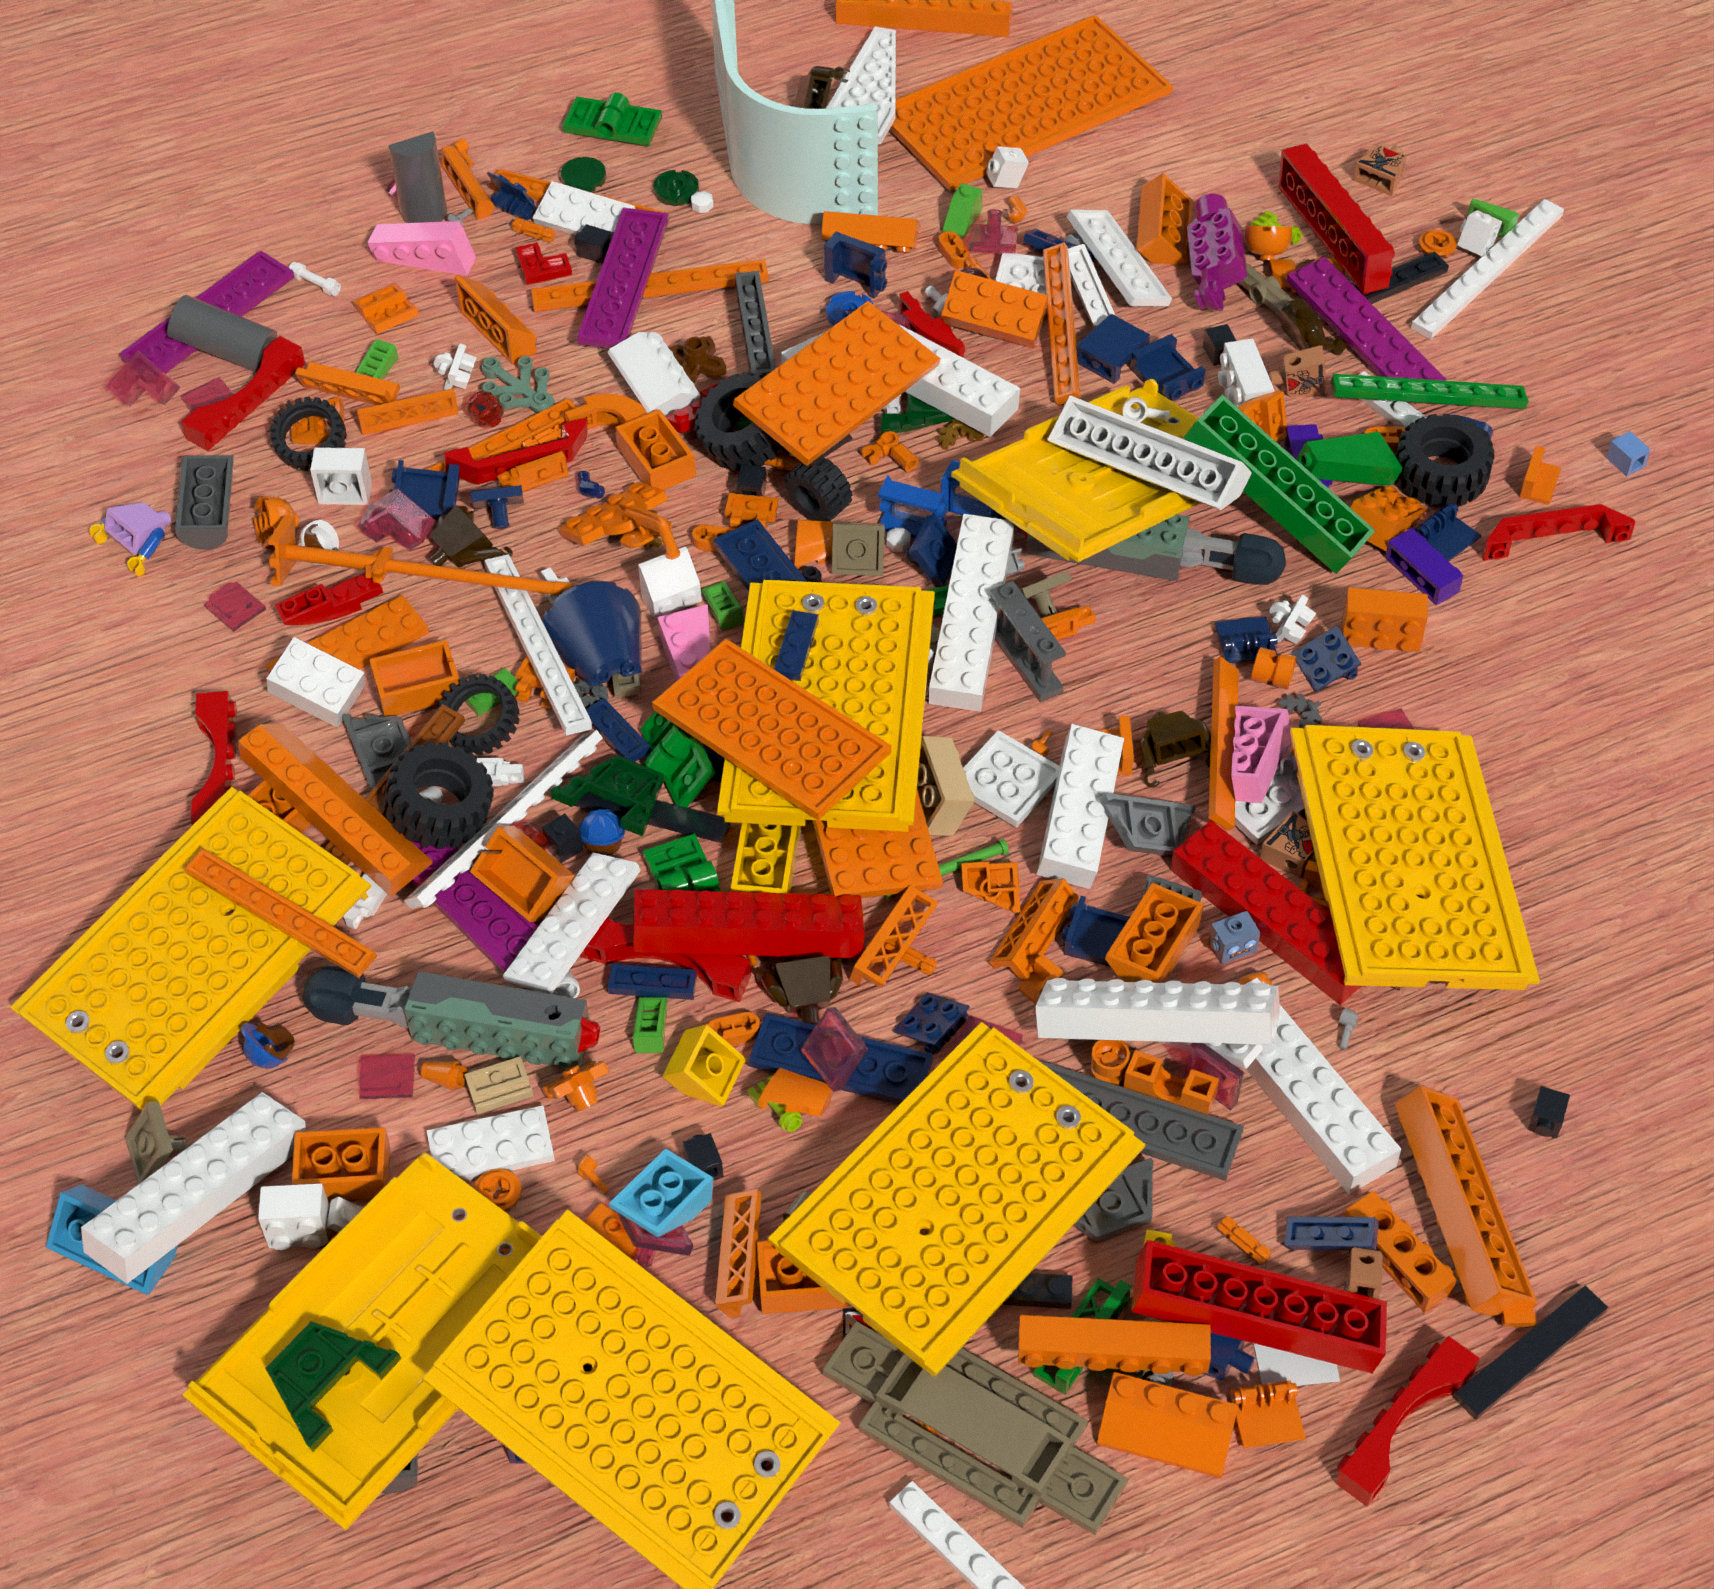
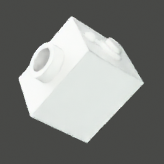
M997 146L992 159L988 163L986 173L993 187L1018 188L1029 162L1021 148Z
M1478 210L1471 213L1460 227V233L1462 234L1457 245L1472 253L1484 256L1493 247L1502 221Z

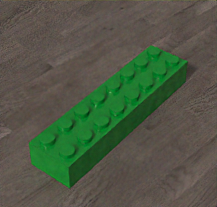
M1223 394L1204 412L1183 437L1186 441L1243 462L1252 472L1243 492L1335 574L1352 559L1376 531Z

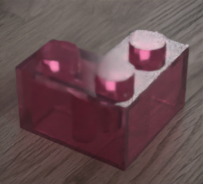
M139 350L105 386L129 407L146 390L159 402L166 405L181 388Z
M395 489L370 504L357 527L375 542L391 535L400 545L411 550L424 542L435 520L399 489Z

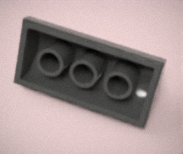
M433 131L389 145L399 207L404 222H441L447 214V206L436 138Z
M183 295L171 314L167 335L172 339L257 372L263 360L264 349L277 338V331L189 295Z
M234 455L182 457L175 532L178 539L185 545L196 549H213L226 541L228 536Z

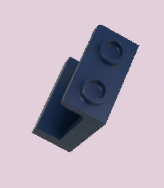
M835 231L824 245L825 281L833 284L839 276L846 277L869 286L870 297L875 299L887 286L886 250Z
M1110 314L1077 344V362L1082 367L1115 384L1120 379L1121 368L1131 359L1132 351L1148 345L1150 334Z
M1169 334L1132 351L1130 370L1143 383L1149 379H1154L1158 384V393L1171 401L1177 400L1181 396L1204 386L1205 369L1202 366L1194 369L1176 350L1177 339L1173 334Z
M399 460L398 467L392 470V483H395L394 490H389L388 504L393 505V515L438 519L441 515L449 513L456 506L460 481L459 465L449 464L448 472L406 468L404 460Z
M1081 895L1078 905L1073 904L1071 907L1069 920L1072 922L1070 927L1065 926L1061 942L1065 943L1064 955L1111 967L1105 959L1106 954L1130 917L1087 906L1086 897Z

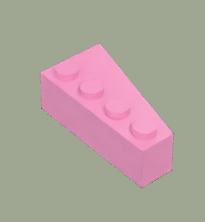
M460 221L377 224L368 241L375 260L380 262L468 276L476 259V255Z
M708 604L657 617L659 637L676 681L711 652Z
M1236 706L1231 774L1235 800L1263 803L1291 737L1288 709Z

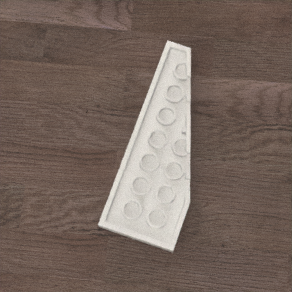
M875 26L850 67V72H847L844 79L849 81L847 83L841 82L826 109L876 104L878 110V144L881 145L895 120L896 30Z

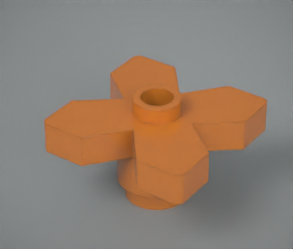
M590 1061L581 1067L576 1065L562 1072L563 1077L542 1086L541 1089L546 1098L553 1097L554 1099H559L566 1095L571 1106H575L577 1111H581L598 1102L596 1097L598 1092L592 1081L609 1073L605 1061L598 1063Z

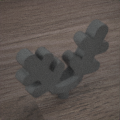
M1301 693L1297 695V699L1288 694L1287 699L1279 701V707L1288 709V713H1292L1297 708V713L1302 714V719L1304 720L1299 721L1300 728H1304L1305 725L1322 723V717L1317 707L1321 706L1319 701L1313 703L1311 700L1305 699Z

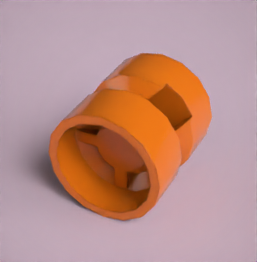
M1260 647L1251 680L1265 684L1268 681H1272L1273 686L1288 690L1297 656L1286 653L1278 656L1274 650Z
M1098 1040L1092 1048L1090 1077L1122 1087L1130 1057V1051L1125 1042L1122 1040Z

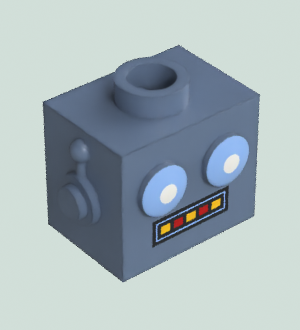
M1248 911L1212 923L1208 943L1220 963L1224 964L1257 952L1260 931Z

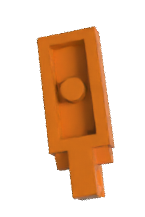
M560 451L512 468L510 471H506L497 477L501 488L521 485L523 492L566 477L569 474L565 455Z
M1084 606L1041 619L1054 637L1059 640L1076 635L1081 627L1094 624L1096 615L1090 606Z

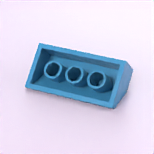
M82 1184L61 1192L46 1248L146 1295L150 1294L174 1260L178 1245L126 1284L83 1252L81 1227L117 1200Z

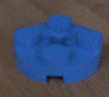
M854 291L840 292L830 299V303L826 307L827 320L834 326L867 301L872 304L873 302L864 294L861 297L855 295Z

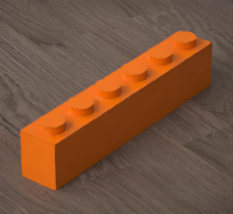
M1020 1315L1018 1364H1025L1028 1367L1037 1368L1043 1365H1053L1061 1369L1088 1367L1094 1371L1112 1368L1121 1369L1124 1372L1150 1370L1157 1374L1184 1372L1190 1376L1208 1373L1211 1344L1210 1325Z

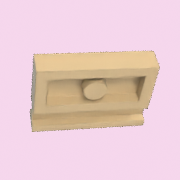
M521 1056L464 1074L477 1114L534 1097Z

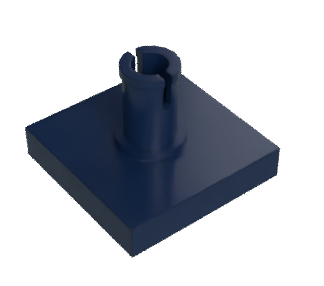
M521 485L471 492L474 510L492 508L494 529L510 527L506 505L524 503Z
M936 514L927 515L912 546L906 551V556L910 563L917 562L935 587L944 586L953 568L957 543Z

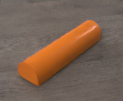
M454 146L442 147V167L468 207L472 209L476 219L480 220L490 216L494 210V204L457 148Z

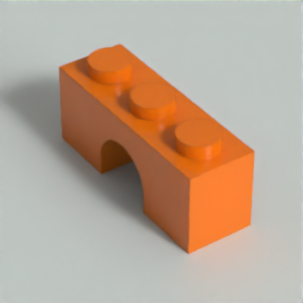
M1137 1050L1134 1051L1125 1073L1124 1088L1198 1112L1210 1114L1216 1099L1219 1078L1191 1069L1189 1076L1186 1078L1176 1077L1165 1071L1162 1065L1163 1059Z

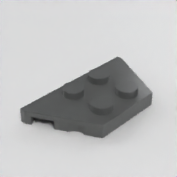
M351 714L342 715L344 724L372 790L393 765L394 761L398 759V756L408 747L411 740L401 716L379 717L378 715H367L366 719H355L351 717Z
M1105 793L1100 797L1104 809L1127 850L1133 852L1173 857V851L1184 843V836L1187 835L1190 827L1188 825L1190 816L1196 810L1195 805Z
M1152 1158L1126 1167L1073 1226L1097 1243L1151 1223L1153 1206Z

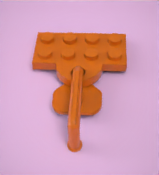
M642 482L630 485L628 487L629 490L610 496L607 502L588 508L587 513L568 519L565 525L558 528L563 538L583 546L604 535L624 533L620 540L621 545L627 548H637L661 536L666 549V558L676 559L681 554L671 532V522L649 511L668 500L666 492Z

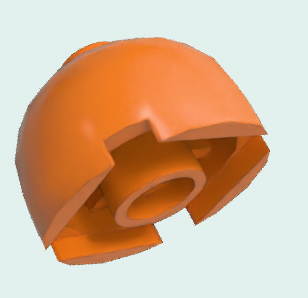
M1246 226V245L1252 253L1260 255V260H1274V255L1283 254L1291 244L1292 227Z
M260 496L257 498L254 510L259 509V517H254L257 540L259 544L264 542L262 547H275L274 545H268V540L284 516L294 517L295 528H297L299 525L298 515L294 513L293 508L286 500L279 497Z

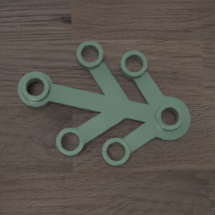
M522 356L518 359L521 371L520 380L504 370L497 358L488 357L484 360L482 364L484 377L487 379L500 378L509 385L497 386L495 382L488 381L482 386L485 397L500 396L499 402L502 409L531 407L535 413H539L554 405L553 396L547 393V382L550 380L547 368L540 367L535 370V379L538 382L537 392L530 388V376L533 369V360L530 356ZM513 395H524L527 398L514 399Z

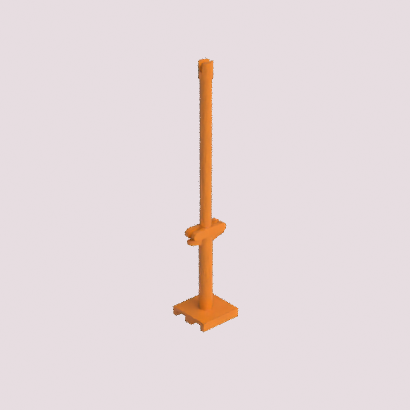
M284 516L268 540V545L275 546V550L269 558L270 567L276 568V573L270 581L273 586L281 587L296 561L366 570V578L373 577V582L381 583L387 573L392 572L552 594L557 597L574 586V583L552 582L393 560V548L391 547L379 549L373 555L299 546L296 545L295 519L291 516Z

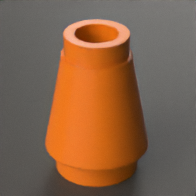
M426 1061L421 1068V1077L423 1079H427L450 1090L460 1089L466 1082L464 1074L467 1073V1069L458 1061Z

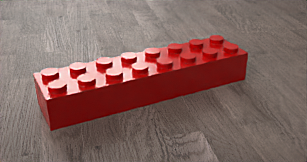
M1307 143L1282 149L1278 186L1281 192L1363 295L1388 288L1390 277L1392 276V259L1395 256L1392 244L1388 243L1383 237L1382 232L1374 226L1371 219L1361 210L1359 204L1351 198L1349 192L1342 187L1337 177L1333 176L1327 165L1320 160L1317 153Z
M1212 820L1173 851L1171 871L1193 889L1202 891L1201 895L1228 917L1248 911L1260 931L1259 941L1336 1003L1341 1005L1361 987L1344 984L1345 973L1331 913Z
M635 889L633 953L860 958L863 952L865 930L862 899L858 895L847 894L834 897V895Z
M1151 1240L1146 1241L1136 1260L1131 1312L1173 1323L1210 1325V1332L1371 1374H1373L1386 1355L1387 1301Z

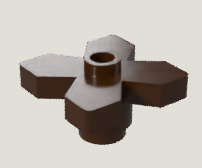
M711 336L703 338L691 337L686 340L684 346L678 344L668 347L693 383H696L700 373L713 378L727 374L726 364L722 357L713 356L716 348Z

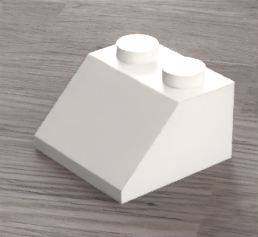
M686 546L679 549L681 554L676 559H668L664 554L638 564L642 600L654 619L693 606L702 601L700 582Z

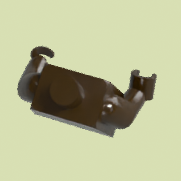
M814 66L808 75L801 76L794 107L826 109L832 79L847 83L849 80L844 79L843 74L850 72V70L842 67L834 69L832 67Z
M1303 298L1289 301L1281 308L1282 330L1300 350L1322 345L1323 350H1332L1336 354L1341 355L1348 347V344L1343 342V339L1338 336L1334 341L1325 338L1319 316Z
M456 505L449 513L438 518L431 538L439 548L429 558L436 566H442L450 558L460 568L498 556L509 554L511 557L513 552L507 546L504 550L508 553L503 552L497 547H492L491 541L473 523L474 512L468 513L466 506L459 508Z
M1162 711L1157 712L1153 715L1152 719L1147 721V730L1142 733L1139 742L1143 769L1148 771L1144 777L1145 784L1151 788L1157 787L1160 784V781L1156 784L1148 782V777L1155 774L1154 768L1157 765L1206 752V750L1208 755L1205 763L1210 768L1211 733L1203 721L1191 718L1183 711L1169 714Z
M830 956L777 963L774 970H772V965L768 963L767 971L764 972L759 971L758 967L755 968L757 981L764 985L770 996L780 1006L786 1007L788 1013L801 1012L803 1022L812 1025L821 1023L818 1009L829 1006L830 1000L836 998L843 982L842 958H831Z

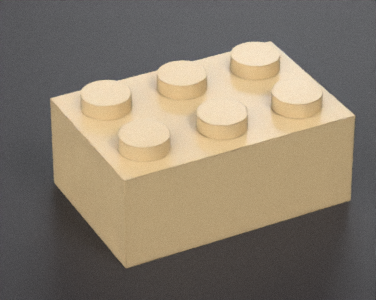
M923 736L921 738L917 791L930 835L954 836L975 802L974 794L967 781L966 772L963 770L959 759V752L955 748L953 739L949 737Z

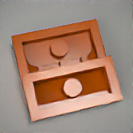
M396 283L353 301L359 314L376 334L419 316L417 307L407 300L405 291Z
M1279 390L1262 395L1237 407L1274 441L1279 442L1285 438L1287 422L1283 391Z
M338 396L327 400L330 405L332 404L336 408L344 422V405L341 398ZM310 416L303 418L291 427L292 441L296 444L324 443L330 436L331 424L323 417Z

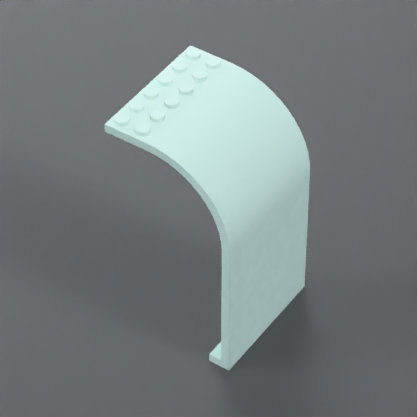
M711 0L715 74L730 170L733 181L740 193L763 212L796 223L822 225L824 211L878 216L877 105L805 109L783 105L756 93L738 74L734 0Z

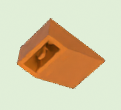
M1383 486L1354 500L1350 507L1376 530L1367 541L1387 551L1389 540L1411 529L1427 511L1426 507L1420 505V501L1399 494V491L1391 486Z

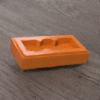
M602 1203L584 1221L631 1259L649 1239L648 1233Z

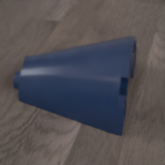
M609 581L582 583L563 592L555 599L556 603L550 611L546 610L542 622L559 657L572 669H575V672L591 687L609 682L611 676L617 673L622 674L624 677L642 673L641 609L637 599L627 588L623 589L618 587L616 583Z

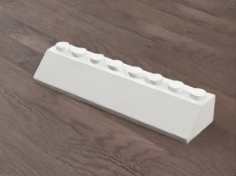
M1069 396L1047 440L1050 443L1218 510H1222L1240 497L1252 474L1241 461L1073 396Z

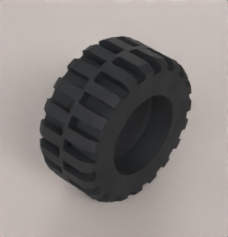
M745 372L741 376L739 374L731 375L728 380L722 379L718 382V386L712 387L708 391L706 398H702L700 402L701 408L697 409L695 416L697 419L695 420L697 437L713 459L724 468L740 471L741 465L763 466L765 465L764 462L769 459L772 461L777 457L775 454L779 450L782 452L784 449L782 445L754 422L740 431L731 432L734 424L744 416L742 412L733 406L734 399L765 376L755 373L753 375L752 372Z
M1444 413L1442 416L1431 414L1427 418L1421 417L1415 420V423L1409 424L1399 437L1396 458L1403 469L1397 478V482L1402 489L1405 488L1407 495L1416 497L1422 504L1426 502L1432 507L1444 506L1447 503H1454L1458 507L1465 505L1467 501L1471 502L1478 498L1486 489L1495 456L1493 443L1482 428L1478 429L1476 423L1471 420L1468 422L1464 420V417L1458 415L1457 417H1452L1450 414ZM1428 457H1447L1455 460L1459 464H1439L1432 461Z
M434 742L424 743V747L420 745L411 747L409 752L404 751L398 756V760L394 761L387 780L383 807L387 811L386 816L389 822L394 823L393 828L399 834L404 833L407 840L412 843L415 840L421 843L420 846L428 848L430 845L435 846V849H445V846H450V848L458 847L461 845V841L465 844L483 827L491 807L494 789L491 776L486 774V767L482 762L478 763V758L471 752L467 754L464 752V748L456 746V748L450 747L449 743L441 742L440 745H434ZM424 786L442 787L452 792L459 799L460 803L438 805L422 797L417 789Z

